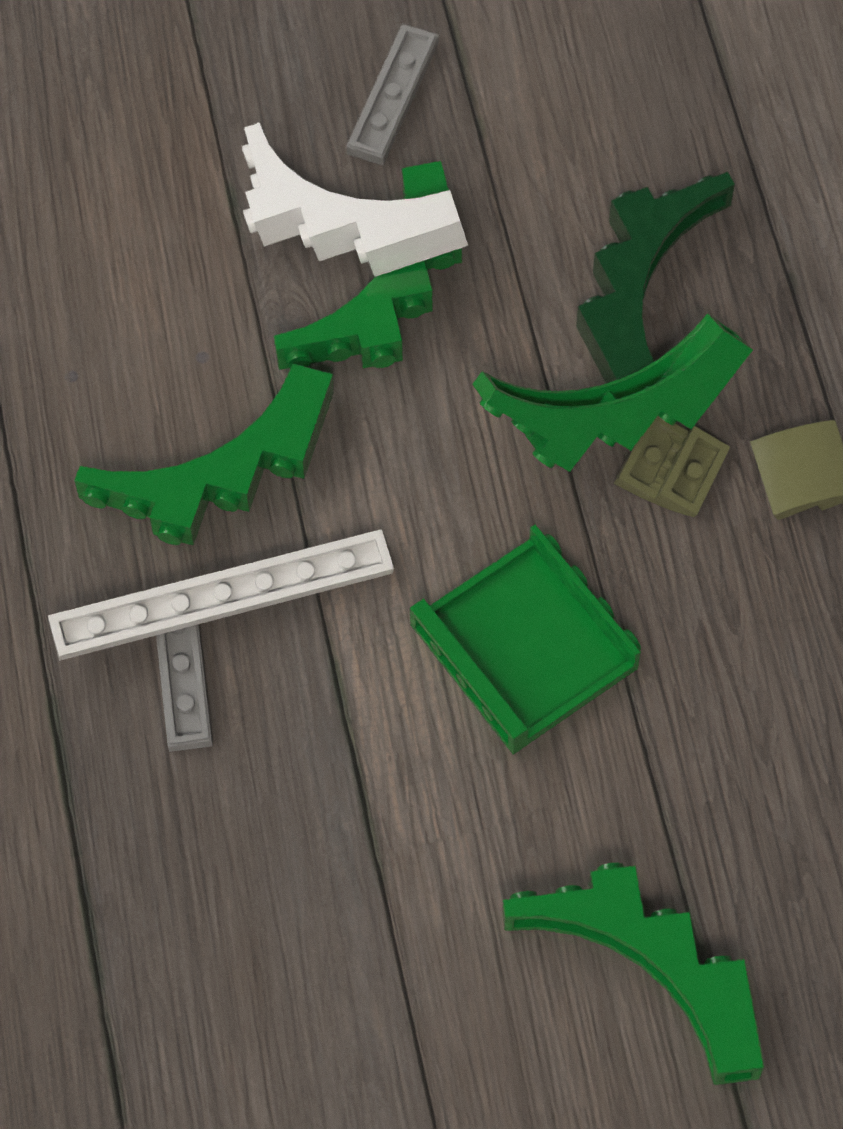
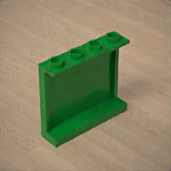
M536 525L530 527L529 540L433 604L429 605L423 598L410 607L411 627L513 755L636 671L639 666L641 646L635 635L629 629H621L613 619L614 613L606 600L602 597L596 598L587 587L588 582L582 571L575 565L570 567L561 556V548L553 536L550 534L544 535Z

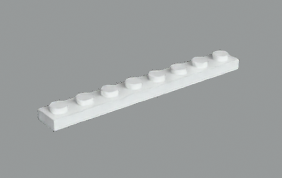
M382 529L55 613L48 615V621L60 661L393 573L394 567Z

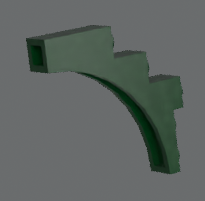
M728 172L717 176L709 175L703 177L691 186L680 190L672 189L666 191L656 199H654L649 188L645 187L637 191L623 192L616 199L611 200L609 223L620 243L613 242L607 244L594 253L593 275L604 296H593L582 305H579L576 327L605 383L621 379L654 362L647 346L642 318L643 301L649 281L662 258L681 236L704 219L732 205L735 183Z

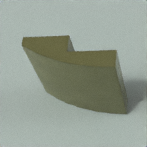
M657 416L629 452L614 484L668 510L695 517L713 484L730 446L696 426L687 431L677 424L672 426Z
M835 420L806 424L750 441L773 515L777 520L784 519L817 505L823 511L843 503V440Z

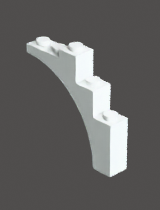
M260 123L244 128L249 144L243 145L242 149L249 168L255 167L257 173L250 175L254 189L246 192L250 208L243 210L250 233L258 231L264 246L301 235L305 248L313 246L318 261L356 249L361 264L369 261L374 277L468 246L450 190L421 198L391 201L356 199L329 192L304 180L287 167L268 144Z

